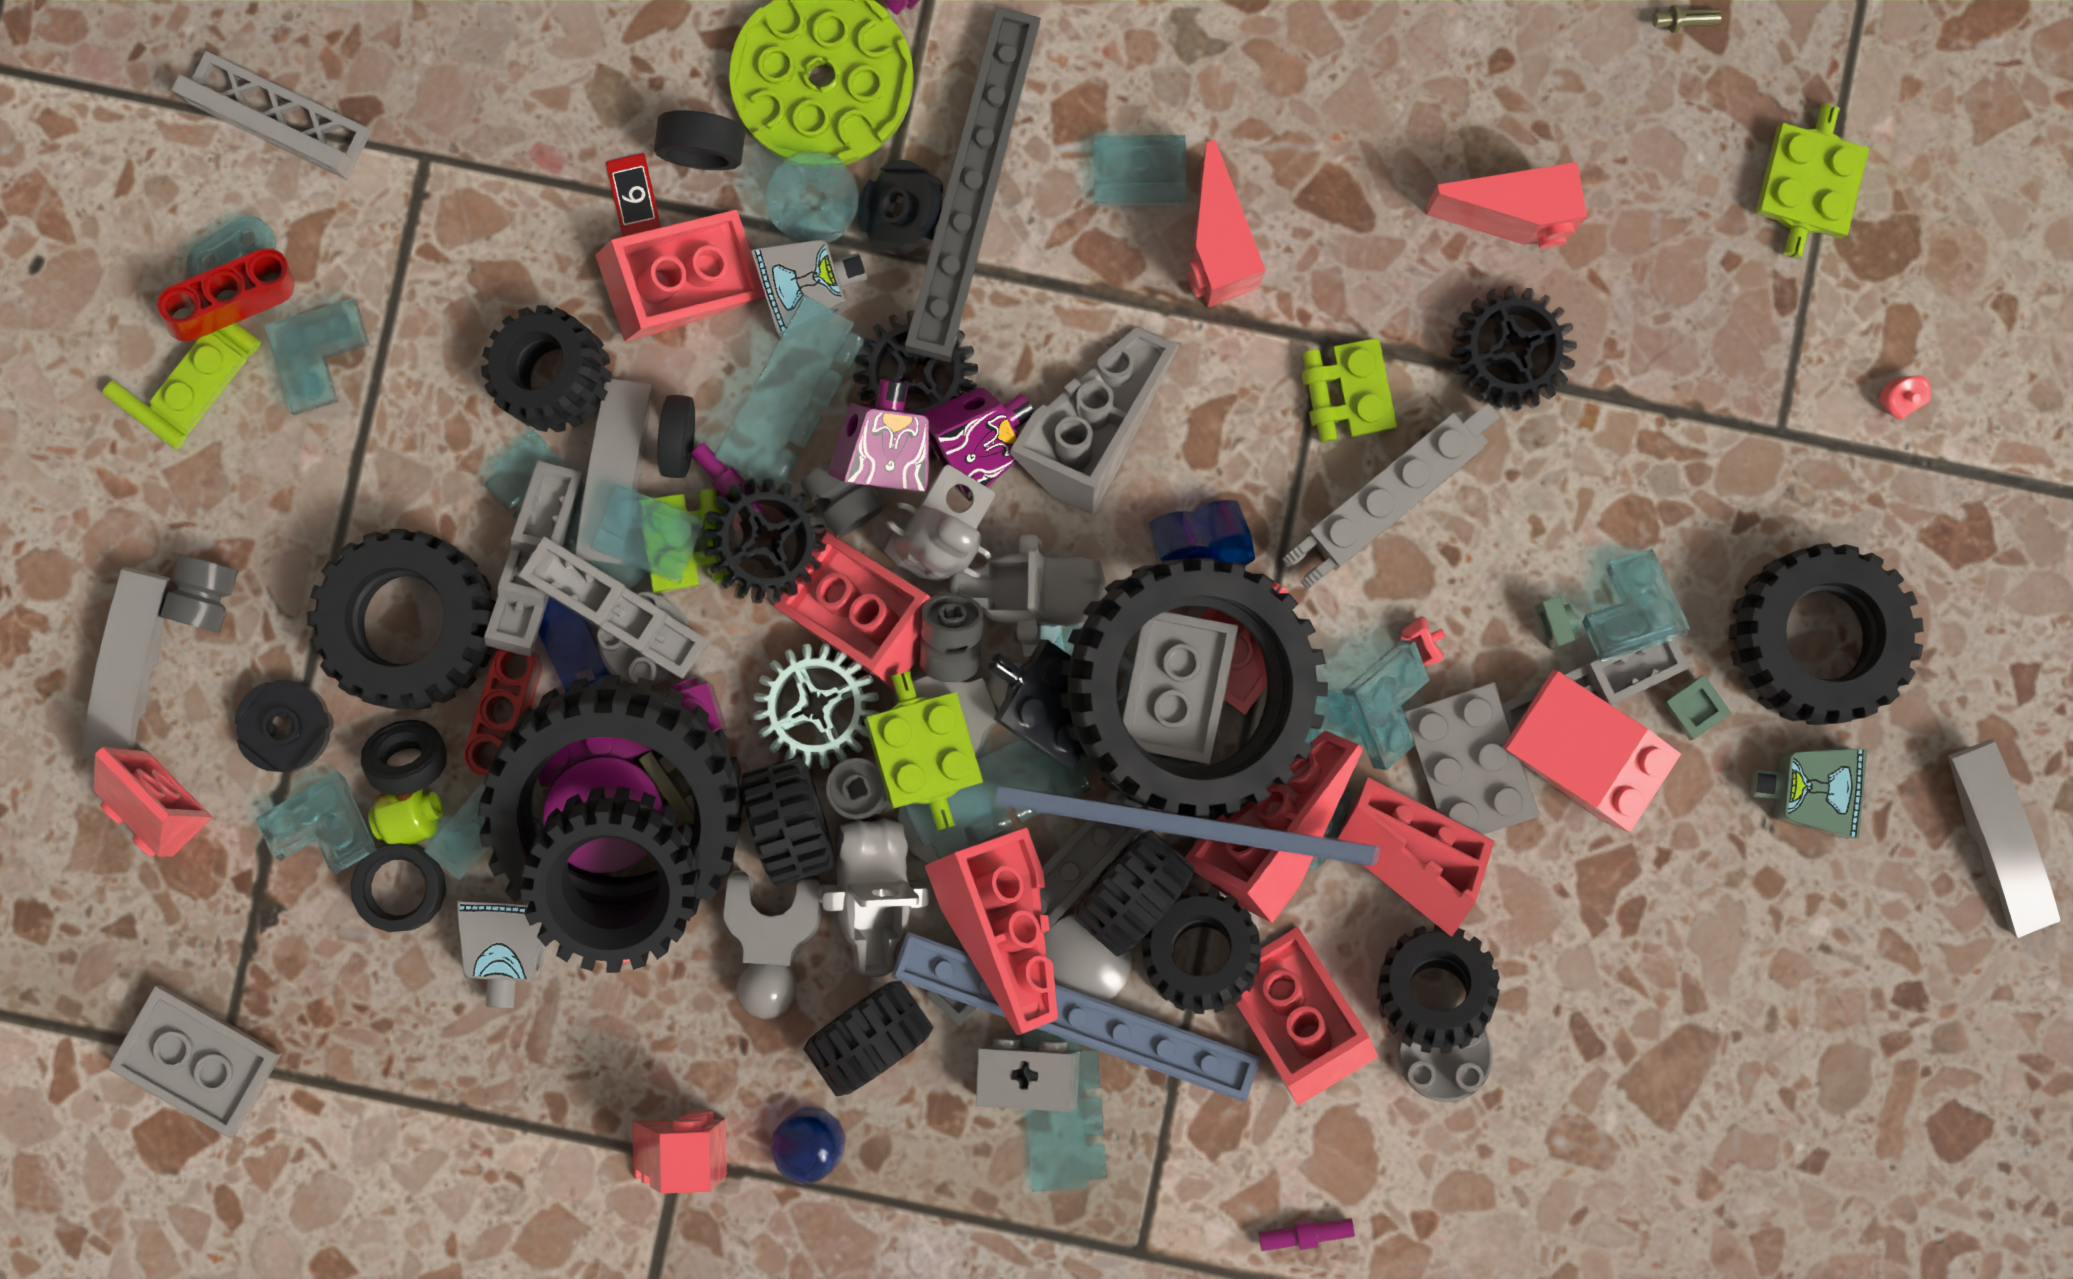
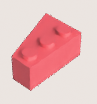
M1369 777L1348 809L1337 839L1381 846L1378 863L1371 866H1363L1451 937L1477 900L1495 842Z
M713 1110L686 1111L685 1115L679 1116L677 1120L632 1121L633 1178L641 1179V1182L644 1184L650 1183V1188L657 1192H711L727 1175L726 1118H714Z

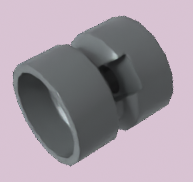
M830 459L807 475L800 485L814 506H823L825 508L822 518L835 538L838 539L873 519L886 507V504L874 486L847 483L828 475L832 460Z
M178 554L171 580L178 587L177 590L167 593L159 617L220 633L226 615V608L220 603V600L232 594L238 570Z
M944 593L930 598L923 605L920 667L932 679L942 682H960L974 676L978 671L980 665L983 609L977 601L969 596L958 593Z
M861 758L844 760L835 766L828 776L826 784L828 801L833 809L844 817L857 820L873 818L882 812L888 803L878 766L870 760Z

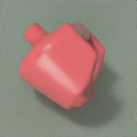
M1922 375L1896 378L1882 389L1879 397L1880 403L1894 418L1898 420L1903 419L1930 402V383Z
M1418 617L1401 631V643L1409 659L1414 664L1424 667L1441 662L1444 658L1443 651L1435 642L1446 637L1443 629L1430 634L1428 621L1425 617Z

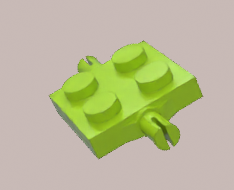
M1831 104L1820 105L1815 129H1804L1784 122L1777 126L1755 214L1777 220L1789 229L1783 255L1786 257L1791 256L1793 259L1803 258L1808 234L1822 233L1839 239L1848 236L1870 149L1844 141L1833 134L1840 108L1837 106L1832 107Z
M907 671L891 676L899 703L889 711L866 717L864 721L890 810L909 804H929L936 831L955 826L947 798L961 789L983 783V779L957 692L936 698H917L910 675L911 672Z

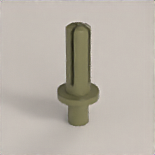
M1671 5L1668 12L1654 13L1652 21L1654 27L1668 26L1671 33H1678L1680 28L1685 26L1719 25L1722 20V14L1720 9L1680 10L1678 5Z

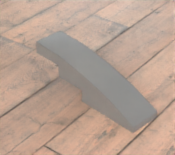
M611 379V382H605L604 389L608 393L605 400H601L575 555L586 561L624 565L630 520H633L638 476H642L653 384Z
M537 461L511 537V550L498 585V597L484 636L486 646L531 657L549 596L520 578L519 574L544 536L564 548L583 472Z
M545 536L519 574L520 578L683 681L709 643L705 637L670 617L665 611L627 589L622 583Z
M128 567L121 569L97 659L81 751V756L95 759V753L102 747L135 750L138 719L146 713L151 669L159 664L165 618L159 616L164 599L168 593L169 577Z
M1670 626L1564 675L1610 705H1613L1690 667ZM1543 685L1502 703L1512 732Z
M1989 739L1948 755L1969 836L1979 844L1989 884L1999 893L2009 932L2019 938L2061 921L2032 829L1996 742Z

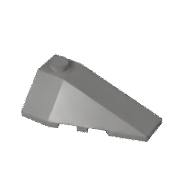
M1136 326L1099 357L1097 365L1079 380L1074 378L1068 383L1060 396L1048 406L1043 404L1032 413L1012 446L1010 454L1051 496L1093 515L1115 478L1177 351L1178 344Z

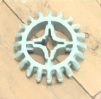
M804 644L802 649L803 660L798 661L796 654L789 649L785 651L786 659L790 663L787 668L784 669L776 660L770 663V667L779 674L775 681L768 676L761 675L759 682L771 689L769 695L755 693L753 699L759 703H767V710L756 711L753 716L758 721L769 719L770 725L762 728L759 731V735L761 738H768L774 734L777 735L778 738L769 748L773 753L781 751L787 745L790 748L784 760L795 758L800 752L803 753L802 761L807 765L808 769H811L814 756L819 755L822 769H829L831 765L829 754L835 752L837 759L841 763L848 759L847 754L843 750L846 745L849 744L857 753L863 750L862 745L854 738L858 732L869 738L867 728L862 725L864 718L879 713L874 710H866V703L879 701V694L874 692L864 694L863 688L870 686L874 682L873 677L866 675L857 680L855 675L861 671V666L853 662L848 668L844 667L847 657L839 651L834 661L830 660L831 647L828 644H822L819 658H814L812 646ZM807 670H831L841 675L847 683L838 688L834 687L826 691L819 690L810 679ZM794 678L800 693L799 702L793 709L787 711V714L780 717L779 703L782 692L789 681ZM806 686H808L812 694H817V698L820 700L823 696L829 699L828 704L823 707V713L825 714L823 718L827 728L822 720L816 719V715L811 714L808 717L802 714L811 705L810 695ZM854 696L853 718L846 731L839 736L833 720L834 711L846 699ZM807 722L814 723L820 733L823 734L827 743L823 745L802 744L795 740L786 730L795 725L799 726Z

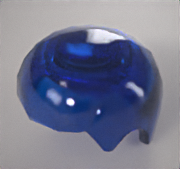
M805 1107L798 1109L778 1125L777 1129L773 1132L770 1153L777 1170L791 1182L812 1184L830 1174L841 1163L845 1152L846 1135L839 1120L825 1109Z

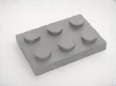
M1163 612L1141 627L1123 723L1133 739L1146 752L1206 765L1212 764L1239 628L1237 625Z
M1495 682L1404 712L1438 813L1482 835L1540 816L1523 763L1502 748L1512 731Z
M158 985L152 990L108 1070L231 1138L236 1136L282 1053L162 985Z

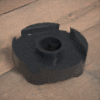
M908 160L891 161L880 168L885 172L879 175L875 182L869 179L864 186L858 202L857 219L861 231L867 233L870 240L868 242L873 247L890 254L903 255L914 251L918 247L923 249L932 244L942 210L943 183L926 168ZM903 198H905V206L900 215L895 214V206L901 205Z
M277 680L256 686L242 699L235 714V724H237V735L239 738L236 740L241 753L256 767L266 771L294 773L310 766L323 754L329 743L334 721L332 715L328 712L325 701L314 689L296 681ZM290 715L293 719L291 726L294 730L290 736L282 735L279 739L276 738L274 733L277 727L273 723L274 718L278 716L285 719Z

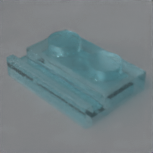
M1185 135L1094 136V206L1186 205Z
M617 484L614 487L590 549L678 584L682 580L683 572L689 562L705 520Z

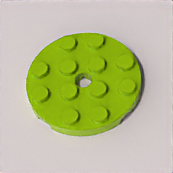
M773 0L765 7H759L740 31L731 55L729 80L737 112L746 129L762 147L778 158L792 164L810 168H834L864 159L881 148L893 136L908 111L913 92L914 73L906 38L891 18L890 13L875 0ZM826 65L835 72V79L829 85L818 89L809 81V75L815 67Z

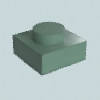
M1561 596L1535 605L1549 649L1576 640L1573 631L1578 630L1574 611L1570 604L1563 605Z
M1705 675L1698 677L1662 702L1689 741L1696 739L1732 714Z

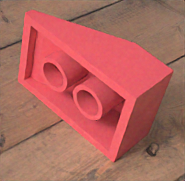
M1215 139L1206 142L1201 164L1192 260L1189 262L1191 271L1187 272L1188 281L1195 298L1203 296L1207 308L1259 289L1266 270Z
M1577 162L1438 184L1425 205L1426 215L1523 245L1538 243L1539 249H1549L1566 244V238H1570L1587 218Z
M737 210L612 239L595 254L624 342L662 333L766 297Z
M827 532L820 541L826 544V550L819 553L812 552L811 556L819 559L822 563L821 568L811 570L805 567L811 575L812 582L804 586L795 580L798 586V594L789 597L783 592L781 601L775 603L774 607L819 640L828 644L836 652H842L849 661L858 663L863 671L895 691L891 676L909 671L920 656L922 607L931 597Z
M1557 670L1551 672L1502 747L1599 820L1629 833L1681 756V753L1648 728Z
M102 747L95 753L93 791L103 800L100 804L101 809L115 822L121 824L124 821L135 832V835L132 837L134 843L151 857L155 854L158 857H173L213 818L150 752Z
M1299 927L1294 928L1261 948V966L1259 974H1256L1254 978L1255 984L1249 992L1246 990L1241 995L1242 1000L1236 1006L1297 1106L1375 1060L1378 1058L1370 1036Z

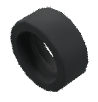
M691 110L668 111L658 117L654 151L656 156L667 162L702 170L736 169L742 163L745 129L737 121L721 115Z
M402 843L385 844L368 852L357 864L350 882L351 899L359 916L372 927L386 932L415 930L430 922L441 909L446 894L445 874L438 860L424 848ZM392 860H405L413 863L421 870L425 878L426 892L423 901L415 910L406 915H393L384 912L376 904L372 896L371 884L375 873L382 865Z

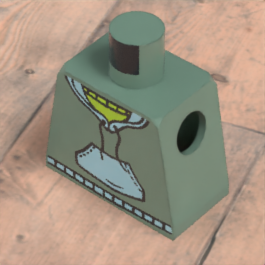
M1867 749L1780 754L1777 771L1754 769L1750 783L1751 796L1775 799L1773 816L1776 820L1838 838L1859 839Z

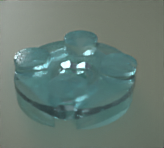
M803 151L788 157L775 169L766 191V206L771 221L780 231L782 230L787 236L794 238L793 240L798 243L815 240H826L827 243L838 239L851 225L859 205V189L853 173L845 166L841 158L822 151ZM807 186H815L817 192H824L826 199L820 201L818 210H811L809 203H801L800 195L806 194Z

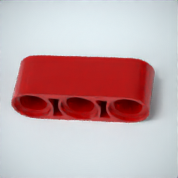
M264 248L168 287L159 296L157 307L169 334L179 341L188 342L282 304L291 297L295 285L285 256L275 249ZM266 273H280V276L274 281L264 282L260 280ZM223 291H237L235 296L228 300L217 299L218 295ZM180 309H193L191 314L185 318H173L175 312Z
M499 649L493 657L464 749L465 763L477 775L486 776L489 768L487 769L481 764L479 759L482 747L492 742L499 749L507 731L513 729L519 715L528 706H532L542 674L541 659L533 650L531 657L525 656L528 662L525 674L517 679L511 678L507 670L510 658L517 655V653ZM508 698L513 704V715L510 720L500 724L494 718V706L500 699Z

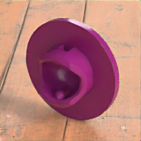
M594 756L572 764L555 779L545 799L543 819L545 825L547 817L556 807L561 812L563 811L567 799L579 793L584 803L588 799L590 790L604 787L606 798H614L617 786L631 788L630 800L640 802L643 792H646L656 797L653 809L661 812L663 806L655 783L640 767L618 757ZM602 838L590 841L579 847L569 857L568 863L589 872L608 873L632 866L641 860L646 853L628 841L616 838Z

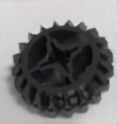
M1508 286L1504 291V301L1495 289L1490 290L1486 295L1487 304L1483 300L1476 298L1470 304L1474 314L1463 311L1459 316L1458 320L1466 328H1455L1452 331L1451 337L1458 342L1464 343L1450 349L1451 357L1464 358L1463 362H1460L1453 368L1454 373L1461 375L1468 372L1471 377L1462 385L1464 390H1470L1477 384L1482 390L1477 394L1476 400L1482 403L1489 394L1495 396L1493 408L1496 410H1500L1503 407L1506 398H1509L1510 408L1513 412H1518L1522 408L1523 397L1530 408H1535L1540 404L1539 393L1544 398L1550 400L1556 395L1552 383L1563 386L1568 381L1566 374L1560 369L1570 370L1575 365V360L1563 353L1574 351L1577 348V343L1573 340H1563L1562 337L1573 330V324L1565 323L1559 326L1556 320L1563 315V308L1558 307L1552 313L1548 312L1545 307L1549 304L1550 297L1544 295L1537 303L1532 302L1534 295L1532 288H1526L1521 298L1517 299L1515 287ZM1508 314L1524 317L1533 322L1539 329L1525 331L1518 327L1514 317L1509 318ZM1493 318L1496 324V328L1493 330L1496 338L1495 346L1488 348L1486 352L1478 354L1477 342L1480 329L1486 321ZM1509 341L1512 346L1528 344L1517 356L1514 352L1498 354ZM1547 344V365L1543 374L1536 380H1533L1530 370L1533 368L1531 353L1540 346ZM1494 366L1503 367L1509 372L1512 380L1517 379L1519 384L1501 381L1489 373L1486 368Z
M914 311L907 312L908 324L900 326L898 317L891 315L889 316V322L893 330L887 333L881 325L876 324L873 330L880 340L876 343L869 338H863L861 341L862 347L870 352L871 355L860 354L855 356V363L860 367L867 368V371L854 373L853 380L857 384H869V386L857 392V396L860 401H868L874 398L875 400L871 405H876L879 389V367L888 352L899 367L897 375L892 380L908 383L906 396L913 393L921 394L933 404L925 408L910 409L904 407V409L921 414L961 396V391L970 392L977 389V383L964 378V376H972L978 373L977 364L963 363V361L974 355V349L972 346L957 348L965 339V334L962 330H959L951 358L954 364V378L948 392L943 395L933 380L934 373L942 366V360L906 352L905 347L899 344L907 340ZM903 359L910 366L916 364L917 369L919 365L925 366L923 372L927 386L930 389L922 381L920 383H916L915 379H913L912 383L907 381L909 376Z
M754 478L745 481L744 492L736 484L730 486L727 489L730 500L723 496H718L713 501L715 507L722 514L708 511L704 515L707 523L715 526V529L700 531V538L713 541V546L702 549L700 553L705 558L715 555L717 563L707 568V572L709 575H713L722 570L726 574L719 582V587L723 590L736 582L737 586L734 591V597L739 600L743 599L751 588V599L754 604L763 602L765 592H767L771 603L781 601L782 590L789 597L797 595L798 586L795 580L804 586L812 582L811 575L805 567L811 570L821 568L822 563L819 559L811 556L812 552L819 553L826 550V544L814 541L813 537L825 531L824 525L811 526L809 520L819 513L818 509L813 507L803 511L800 506L806 501L807 495L802 492L791 500L789 496L792 491V485L787 482L782 484L777 493H775L773 478L764 479L761 490ZM751 504H764L774 507L788 519L778 524L771 523L762 516L761 512L755 513ZM739 513L742 519L739 524L743 531V539L741 544L731 551L728 540L729 529L733 518ZM780 530L779 534L771 538L772 543L766 545L771 548L770 551L767 547L760 549L757 547L746 552L748 547L755 544L754 539L760 537L755 534L756 531L759 535ZM795 531L797 540L796 554L791 565L787 568L784 563L787 557L783 550V543L786 537ZM748 558H754L760 561L765 569L770 568L776 578L767 579L753 576L743 570L738 563Z

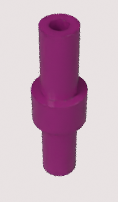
M705 442L701 443L690 453L714 480L711 485L721 496L729 497L727 489L734 484L739 486L744 492L742 483L745 480L733 467L728 469ZM751 504L755 513H765L760 504Z
M1352 1218L1315 1223L1314 1219L1295 1222V1227L1258 1232L1261 1251L1298 1246L1299 1250L1318 1248L1319 1242L1355 1237Z

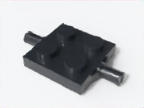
M1044 639L1039 641L1029 660L1020 667L1007 660L1002 654H996L991 659L995 663H989L988 670L1001 677L1009 685L1005 700L993 720L1065 769L1074 770L1084 750L1078 740H1073L1069 736L1066 725L1072 723L1070 710L1062 708L1060 693H1068V675L1060 674L1062 660L1070 661L1071 655L1051 641ZM1116 688V696L1120 691L1118 688Z

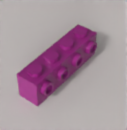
M693 678L671 686V688L683 693L680 705L693 712L700 705L709 713L707 726L713 733L721 728L723 731L727 730L712 685L708 683L700 685L698 678ZM588 738L570 743L559 750L542 768L538 779L541 786L551 787L555 779L566 768L580 760L594 756H613L633 761L643 757L650 751H657L635 741L622 738Z

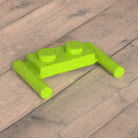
M238 323L199 338L149 401L152 404L150 407L115 380L110 381L105 386L102 394L174 450H177L185 443L187 435L195 428L243 367L249 356L259 349L261 341Z

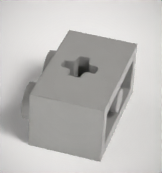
M999 1037L992 1038V1045H986L978 1049L976 1106L1071 1112L1077 1108L1080 1051L1067 1050V1042L1040 1040L1038 1048L1020 1047L1021 1039ZM1028 1062L1030 1070L1038 1072V1078L1030 1081L1029 1085H1027V1078L1019 1075L1018 1071L1026 1066Z

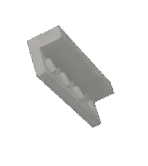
M205 51L192 78L189 79L179 74L171 89L185 103L348 180L372 132L369 128L208 51ZM213 67L228 73L233 89L218 93L204 86ZM237 78L248 82V84L240 86ZM260 89L265 90L269 93L273 108L260 113L246 106L243 95ZM278 97L290 103L280 106ZM301 108L307 110L310 113L314 128L303 132L287 126L284 114ZM319 117L330 122L321 125ZM344 128L355 133V136L345 154L329 146L324 134Z

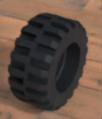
M390 529L387 534L375 531L363 535L364 542L358 545L352 542L348 543L339 550L343 557L337 563L328 561L321 570V573L327 577L322 587L314 584L310 598L317 600L315 611L307 612V626L315 628L316 637H312L309 641L313 653L320 654L324 660L320 667L328 677L335 678L339 682L338 687L347 694L357 696L363 702L397 710L431 708L433 703H446L455 698V692L461 687L468 689L477 680L474 676L479 666L485 668L492 656L486 653L488 646L485 644L484 636L496 601L490 598L488 591L492 587L486 576L480 574L476 567L478 565L468 555L459 551L457 547L421 531L416 533L406 529ZM399 577H414L430 584L440 595L444 608V624L437 643L424 657L408 664L390 663L377 656L368 644L364 628L366 610L374 594L383 585Z
M1831 543L1817 544L1809 548L1799 549L1775 559L1762 567L1763 571L1752 576L1744 586L1747 591L1745 595L1736 600L1732 612L1738 615L1737 621L1729 625V639H1736L1737 651L1730 652L1733 665L1741 664L1745 675L1740 678L1747 690L1755 689L1760 694L1757 701L1766 709L1775 708L1780 711V717L1792 722L1805 721L1806 725L1851 722L1852 720L1866 718L1877 713L1878 708L1881 706L1890 705L1900 696L1897 689L1900 686L1909 685L1916 673L1914 669L1910 668V664L1914 660L1921 659L1923 650L1922 644L1915 643V633L1924 631L1922 617L1913 619L1910 608L1918 604L1913 591L1903 593L1899 587V584L1904 581L1901 574L1896 569L1884 570L1881 567L1884 559L1872 552L1861 555L1859 554L1858 547L1846 544L1832 547ZM1824 591L1840 597L1853 609L1859 619L1863 634L1860 657L1853 669L1839 678L1821 679L1811 675L1797 663L1790 651L1786 633L1788 617L1794 604L1809 593Z

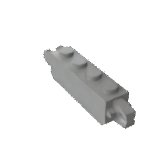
M1489 402L1470 418L1462 410L1457 414H1451L1311 529L1306 535L1307 538L1282 559L1288 567L1296 565L1306 556L1309 550L1314 546L1326 561L1304 575L1301 583L1306 589H1309L1332 569L1338 570L1484 449L1483 446L1488 443L1482 432L1497 421L1500 415Z

